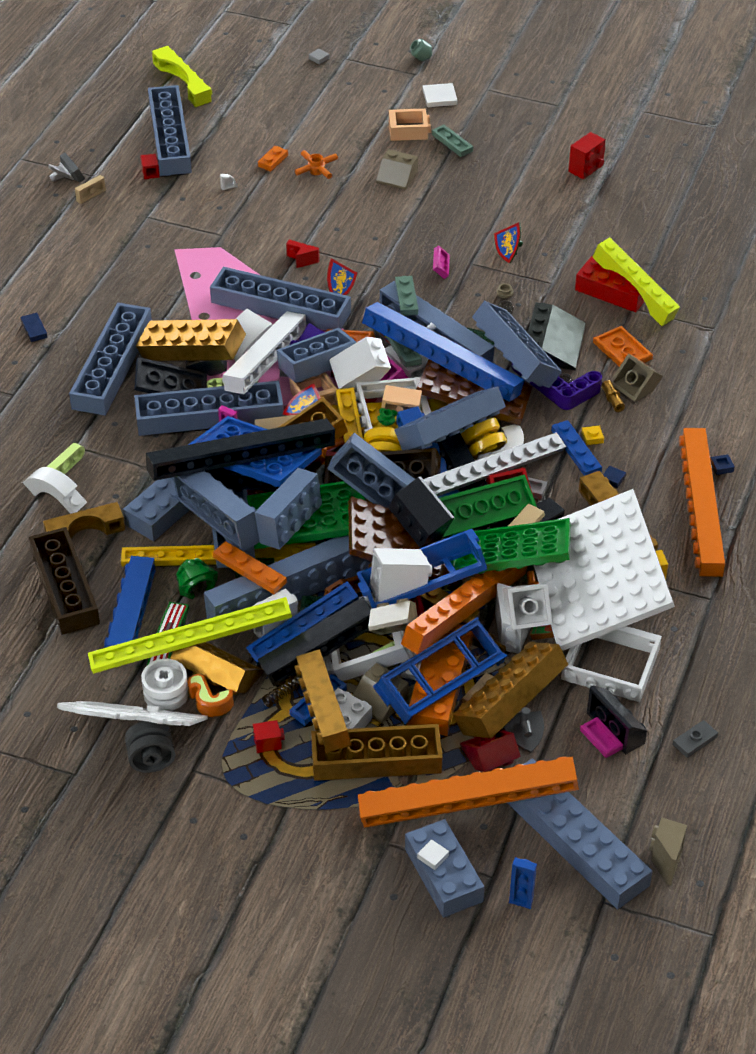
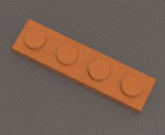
M227 541L213 551L214 559L272 594L277 593L287 583V577Z

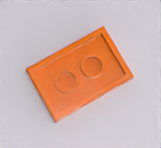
M622 326L593 338V343L619 367L628 353L644 363L653 359V354Z

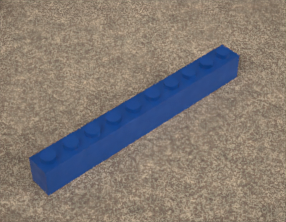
M379 302L366 307L362 321L366 326L484 389L498 386L502 398L508 402L521 394L525 380Z

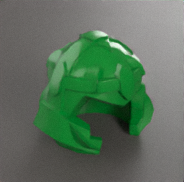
M199 558L187 559L180 565L176 574L180 595L194 599L195 596L190 591L196 584L202 581H206L208 585L205 589L206 591L213 589L218 579V572L210 568Z

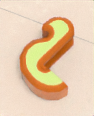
M194 674L189 677L187 681L189 697L191 699L196 698L197 710L202 715H208V717L221 716L232 709L234 706L232 689L219 692L213 696L204 675Z

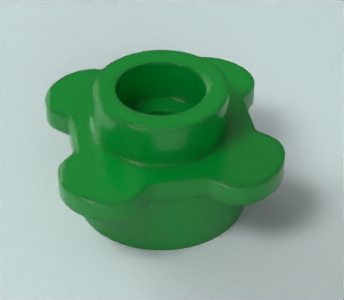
M385 408L379 410L380 416L377 417V420L382 425L390 426L395 423L397 411Z

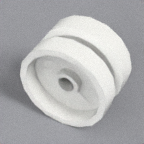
M168 658L158 659L149 663L144 668L141 677L144 700L147 705L159 706L161 710L173 711L180 708L187 701L189 696L187 673L181 663Z

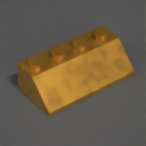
M208 642L175 650L170 658L181 663L186 670L193 671L192 675L202 674L205 678L209 679L210 684L218 687L223 686L226 690L232 689L233 695L246 693L264 671Z

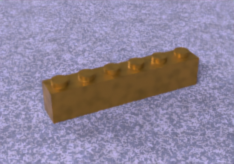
M600 471L580 477L579 492L590 506L619 495L618 491L609 483L608 478L604 477ZM650 535L655 551H657L658 543L656 539L652 538V536Z
M320 649L296 656L298 665H295L297 677L302 676V678H299L302 691L306 690L303 694L306 704L310 703V705H307L310 717H315L312 719L315 731H320L316 733L319 744H324L326 752L351 746L348 730Z

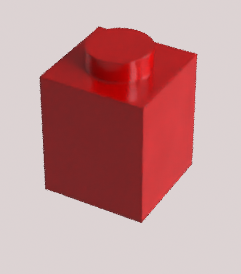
M156 153L140 155L144 180L160 178Z
M278 720L253 724V737L257 753L282 749L281 741L285 740L283 728H279Z

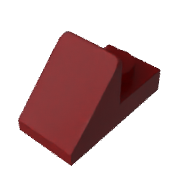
M290 239L287 241V257L296 259V268L319 263L318 247Z

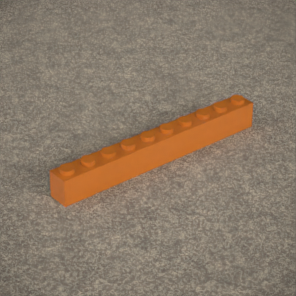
M684 428L683 435L679 436V446H682L681 459H684L682 470L686 472L684 475V485L688 486L686 488V499H689L688 512H691L689 524L693 526L691 539L695 540L693 543V554H697V557H695V568H698L699 576L723 577L725 558L706 428Z
M529 566L520 569L515 567L507 568L503 571L492 570L475 575L406 626L401 644L418 655L496 597L498 583L508 586L512 585L527 573Z
M559 757L556 760H541L528 765L518 764L511 768H496L483 773L474 772L466 776H452L449 779H434L421 784L411 783L404 787H389L376 792L367 791L364 794L358 795L360 818L365 828L579 790L573 757Z

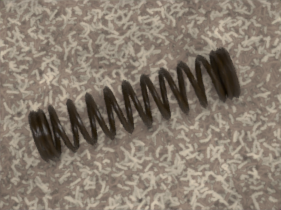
M297 674L292 676V679L285 681L284 684L277 686L276 689H273V692L270 691L269 694L262 697L264 704L268 708L276 704V701L279 702V697L283 699V695L287 697V693L291 694V690L295 692V688L299 689L300 684Z

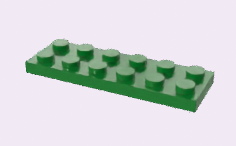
M517 476L439 498L454 516L443 538L469 529L474 530L516 518L528 504L537 507L526 476Z

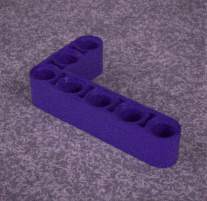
M511 362L512 370L515 371L518 375L522 376L521 372H518L512 367L513 363ZM590 371L569 384L558 376L550 388L545 386L539 387L532 381L530 384L561 409L570 410L600 393L602 374L598 371Z

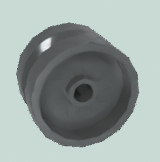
M142 721L131 726L126 731L124 738L130 766L134 770L152 773L168 767L174 761L176 754L170 727L167 724Z

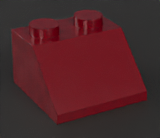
M500 730L491 739L473 737L460 743L462 750L475 770L481 772L492 771L501 765H510L515 762V759L521 757L514 733Z

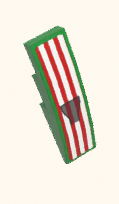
M169 602L157 633L184 626L189 605ZM172 652L149 658L147 665L158 659H170Z

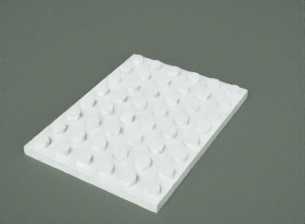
M633 489L560 518H570L571 522L570 560H566L563 563H546L542 566L534 565L539 584L547 583L553 623L551 627L556 644L560 645L562 651L675 607Z

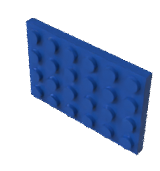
M227 416L190 444L268 429ZM322 448L223 468L254 478L257 481H263L274 487H280L297 468L304 469L322 454Z

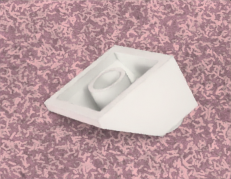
M547 583L503 588L505 609L512 630L553 624Z

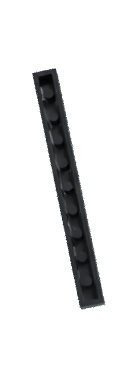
M326 418L146 453V470L153 481L335 446V428Z

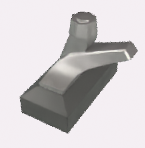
M65 152L60 155L61 162L59 166L51 164L48 166L54 171L49 176L53 182L64 177L78 182H82L85 179L79 168Z

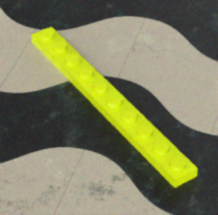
M280 598L89 652L88 657L93 674L292 618L287 598Z

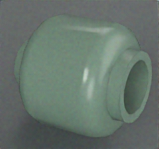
M423 39L414 40L410 46L411 55L420 61H425L432 56V45Z

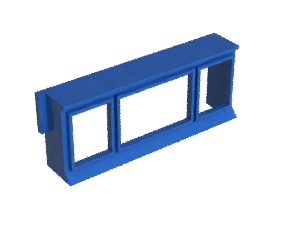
M469 529L420 548L424 556L427 557L429 564L432 565V568L444 564L449 572L446 575L428 581V584L382 602H374L371 594L372 589L369 586L372 567L356 574L360 582L358 587L362 595L366 596L373 609L377 608V604L389 603L391 605L396 604V600L408 598L409 600L487 570L481 547L477 543L479 538L473 529ZM472 553L477 563L455 570L450 561Z
M478 617L384 674L373 686L386 706L391 705L405 725L409 723L413 716L495 664L499 666L504 663V659L508 655L500 650L480 623ZM472 631L489 654V657L478 663L460 638ZM454 641L472 668L433 691L415 665ZM408 669L427 694L426 697L410 707L390 681Z

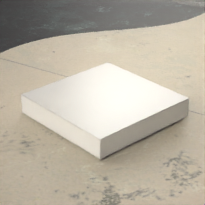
M453 83L423 85L427 107L457 105Z

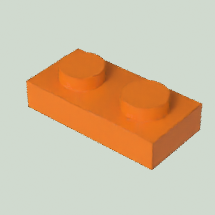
M274 146L258 161V167L272 171L288 156V150Z

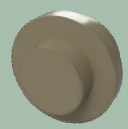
M503 283L499 285L496 293L500 298L507 299L513 296V289L510 284Z

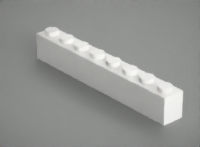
M285 312L223 374L222 381L225 391L245 394L278 360L276 350L290 345L292 340H297L306 329V315Z

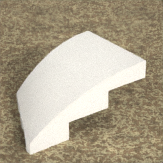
M249 309L243 311L236 318L240 322L246 336L234 357L235 362L272 326L271 322Z

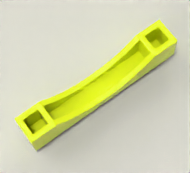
M165 46L152 51L153 64L160 71L174 74L188 85V100L195 107L212 102L211 88L204 83L203 79L197 76L196 72L190 69L189 65L183 62L182 58L169 46Z
M611 238L599 243L593 258L604 269L612 270L625 277L638 290L647 305L650 315L661 326L673 320L680 306Z

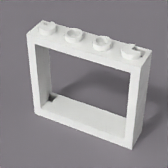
M421 377L357 383L355 397L358 414H361L360 424L361 427H364V433L373 428L365 398L383 397L386 385L416 390ZM421 395L420 411L427 415L431 413L427 397Z
M371 593L374 602H376L377 599H376L374 593ZM361 596V597H359V599L362 598V597H364L365 600L367 601V603L369 604V606L371 607V605H370V603L368 602L366 596ZM404 630L392 633L395 646L341 663L339 648L328 654L332 660V664H330L332 674H336L341 681H346L364 675L376 663L386 668L409 660L408 648L401 644Z
M625 626L597 637L650 653L638 685L573 666L582 644L569 649L566 656L569 665L562 670L561 680L588 688L594 685L608 689L613 695L640 702L660 650L662 636Z

